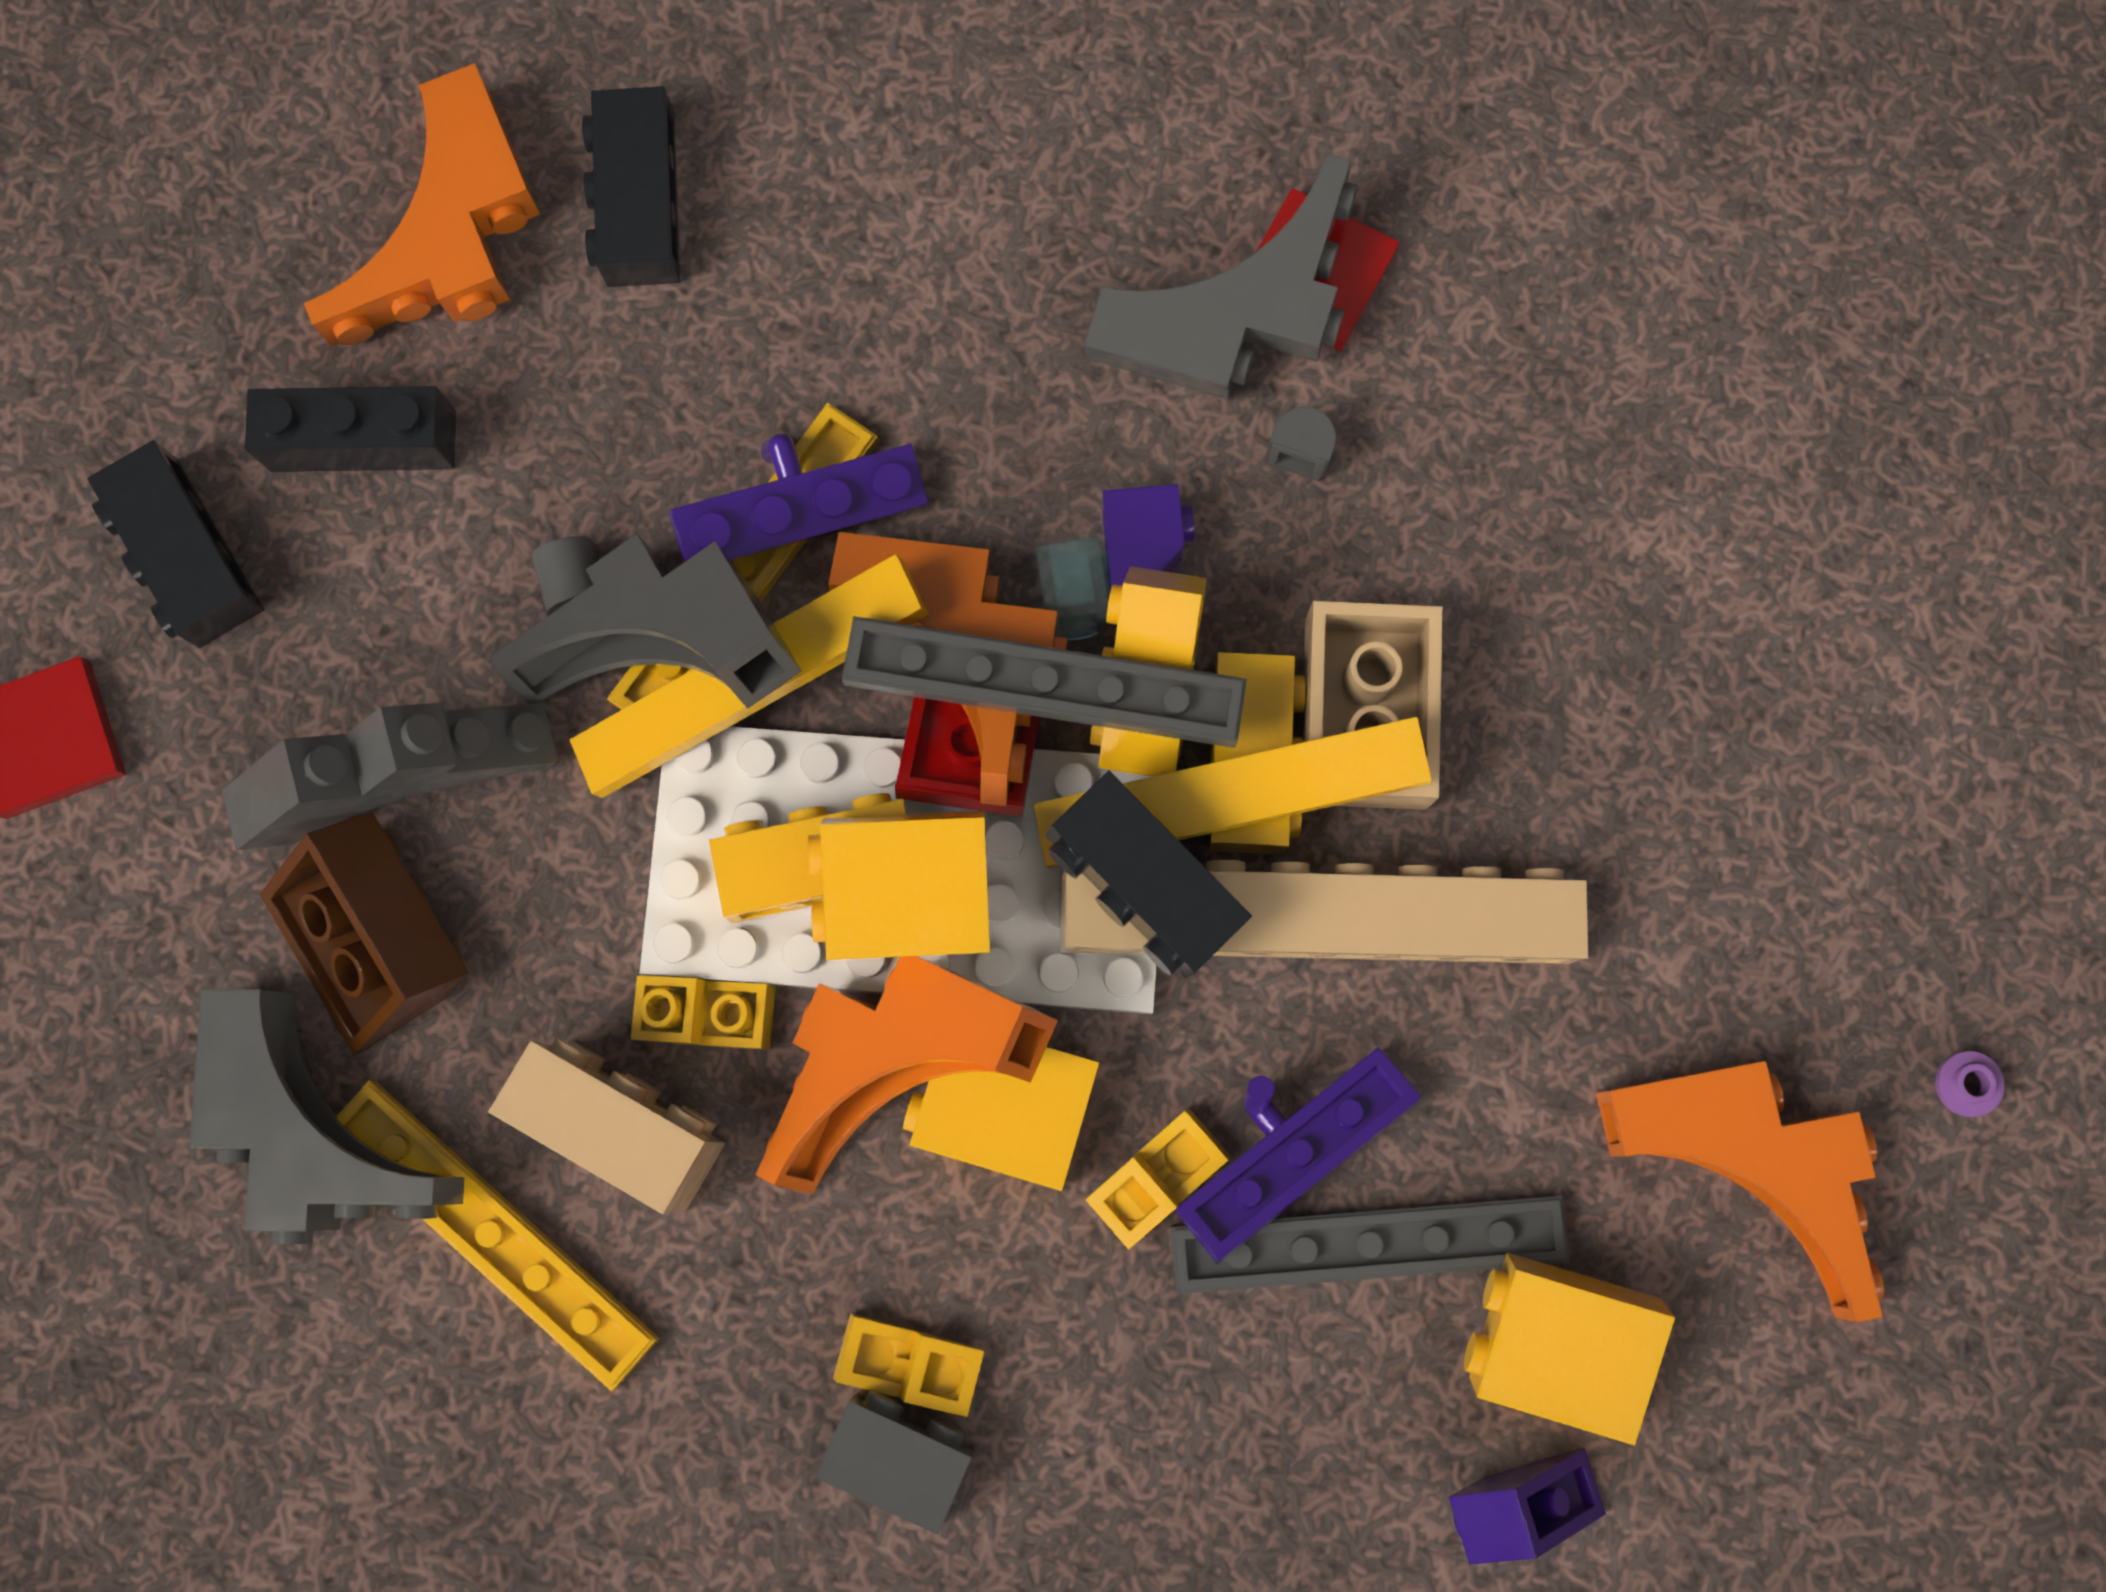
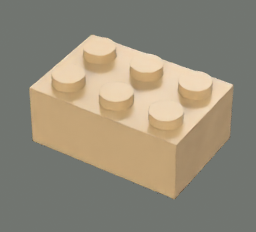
M1312 602L1305 618L1303 675H1305L1306 688L1304 711L1302 713L1303 742L1417 717L1432 779L1431 785L1336 806L1427 810L1439 798L1443 606Z
M556 1037L552 1045L530 1041L488 1113L661 1214L687 1211L725 1145L724 1141L712 1135L717 1124L687 1106L683 1105L680 1108L671 1104L667 1109L656 1103L661 1091L634 1075L627 1073L625 1076L615 1070L611 1076L600 1070L605 1059L574 1041L568 1043Z

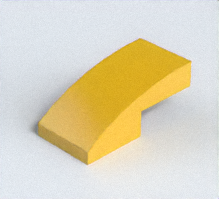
M1187 1107L1085 1200L1129 1250L1174 1211L1187 1196L1230 1159L1231 1155L1190 1108Z
M850 1313L833 1379L836 1383L899 1397L905 1403L968 1417L984 1350L939 1336Z

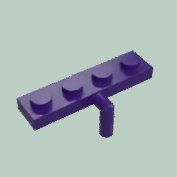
M776 434L762 444L761 456L766 462L774 464L778 480L670 509L668 513L684 563L714 541L717 542L731 560L929 503L912 444L802 473L793 440L786 434Z
M1379 1047L1289 1119H1286L1272 1103L1275 1087L1269 1078L1257 1076L1249 1082L1244 1098V1109L1266 1137L1180 1204L1175 1212L1217 1265L1420 1101L1422 1097Z

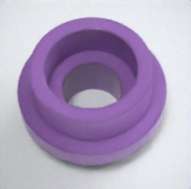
M1974 1051L1955 1053L1947 1057L1937 1070L1935 1086L1938 1097L1945 1107L1957 1115L1964 1117L1983 1116L1993 1111L2002 1100L2004 1094L2002 1072L1991 1058L1982 1053ZM1969 1072L1976 1074L1981 1082L1980 1091L1975 1096L1969 1094L1964 1086L1965 1076Z

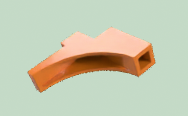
M475 63L418 85L426 117V146L419 183L408 210L385 245L366 265L330 291L304 303L313 327L332 347L338 344L355 345L364 342L373 335L375 329L395 321L412 322L419 320L430 312L432 306L441 304L453 322L461 319L475 321L491 315L496 310L497 305L510 300L485 237L493 233L500 235L514 233L527 224L528 219L541 215L492 94Z
M845 532L838 533L828 582L829 591L892 555L897 554L904 560L929 615L911 624L912 626L1067 650L1068 637L1056 636L1057 611L998 604L1000 576L989 575V549ZM961 704L976 736L981 758L980 803L1006 806L1010 782L1022 783L1027 744L1016 743L1018 726L1030 727L1032 715Z
M919 956L899 957L895 968L887 977L884 992L878 1006L819 983L811 1002L803 1013L802 1022L792 1044L810 1052L802 1072L795 1080L791 1097L775 1132L768 1140L766 1152L755 1175L774 1186L814 1194L826 1169L853 1132L875 1111L910 1088L935 1078L968 1072L1001 1073L1031 1083L1058 1020Z
M1766 1061L1741 1064L1596 1092L1610 1157H1627L1638 1154L1674 1158L1699 1165L1733 1181L1767 1205L1801 1243L1815 1266L1827 1292L1834 1318L1852 1322L1883 1318L1879 1299L1884 1297V1283L1878 1266L1872 1259L1868 1258L1862 1234L1868 1229L1867 1214L1862 1200L1856 1193H1852L1850 1185L1851 1182L1876 1178L1872 1162H1875L1877 1159V1145L1870 1127L1866 1123H1862L1860 1111L1834 1113L1781 1124L1778 1112L1783 1111L1784 1108L1783 1091L1776 1075L1769 1073Z

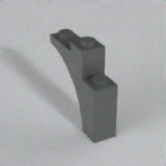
M1326 154L1316 181L1291 220L1273 239L1255 254L1236 266L1205 280L1163 290L1134 291L1102 286L1084 343L1088 359L1229 400L1234 383L1243 386L1246 383L1255 349L1245 347L1247 342L1318 362L1323 344L1335 346L1345 310L1335 307L1338 287L1317 282V279L1320 278L1327 281L1330 279L1340 245L1330 241L1336 219L1348 221L1354 203L1358 184L1348 182L1351 160Z
M635 534L585 569L593 583L592 586L489 657L496 673L528 704L539 703L553 693L595 674L634 665L664 664L697 670L716 678L728 686L748 709L801 672L800 667L750 584L716 541L670 572L638 534Z
M442 703L386 706L377 709L347 734L283 739L224 787L222 794L236 850L298 843L306 833L399 800L474 781L543 771L557 764L559 760L543 703L443 710Z
M263 989L200 990L189 1149H217L216 1162L249 1163L244 1231H272L271 1244H313L314 1231L340 1230L341 1218H374L376 1216V1205H396L395 1218L430 1219L437 1218L438 1205L463 1204L464 1177L436 1175L397 1163L373 1150L338 1120V1117L326 1103L312 1079L303 1056L296 1025L295 994Z

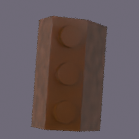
M373 812L306 833L259 894L353 1055L363 1052L444 1001L469 975L468 970L463 964L458 947L453 941L448 939L430 909L427 895L415 884L398 855V849L394 840L384 832Z

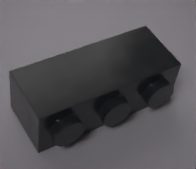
M665 87L592 90V115H583L582 118L585 148L588 153H593V172L584 173L586 204L589 210L594 209L595 229H587L585 233L588 263L590 267H597L608 287L680 283L675 113Z
M437 386L248 389L245 450L270 472L447 470L455 468L456 410Z
M150 441L87 478L99 499L92 503L95 514L112 535L119 534L128 550L121 555L122 561L132 577L141 586L145 587L148 585L157 601L156 604L151 606L152 614L169 637L175 638L179 636L196 647L201 648L265 610L179 460L156 441Z
M1110 770L1057 819L1046 834V837L1053 843L1048 852L1055 862L1074 879L1083 874L1101 892L1095 900L1102 910L1121 927L1130 922L1148 940L1143 946L1145 953L1162 971L1170 976L1176 971L1185 979L1195 974L1252 917L1233 895Z

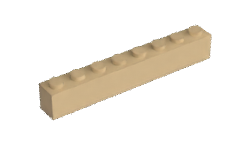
M1213 860L1206 862V869L1252 915L1213 956L1570 964L1588 959L1587 881L1564 880V870L1528 869L1525 870V879L1501 878V868L1467 867L1462 869V877H1438V867L1431 865L1398 867V876L1374 875V865L1363 863L1335 865V874L1310 873V864L1305 862L1271 863V872H1246V863L1238 860ZM1065 871L1062 873L1060 953L1147 955L1143 950V946L1148 940L1130 922L1121 927L1102 910L1095 900L1101 892L1083 874L1074 879Z

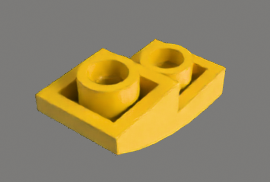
M637 975L631 1040L770 1050L776 986L762 983L706 981L698 978Z

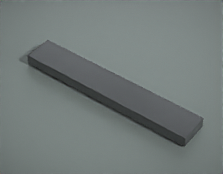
M853 616L842 675L844 686L1235 748L1238 743L1247 681L1245 678Z
M1562 1196L1275 1218L1218 1265L1186 1225L1170 1227L1176 1294L1498 1269L1503 1267L1507 1252L1545 1264L1570 1263Z

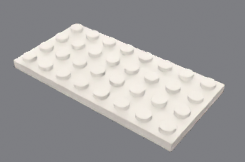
M728 727L664 763L661 767L639 974L644 976L698 978L708 981L762 983L774 986L817 989L820 983L840 991L883 994L887 977L895 968L899 957L826 960L825 942H813L811 907L734 924L724 918L709 839L725 836L724 827L738 822L762 820L764 828L789 823L788 814L800 809L823 806L827 808L828 814L852 810V801L854 799L871 794L889 793L891 801L899 800L895 797V784L905 739ZM1035 749L1023 817L984 812L990 953L919 957L946 967L1024 1005L1153 1014L1156 964L1148 955L1060 953L1061 875L1064 870L1061 867L1051 869L1045 867L1033 804L1087 792L1108 771V769L1098 768L1100 754ZM1110 770L1121 783L1150 777ZM904 800L908 814L977 812V810Z

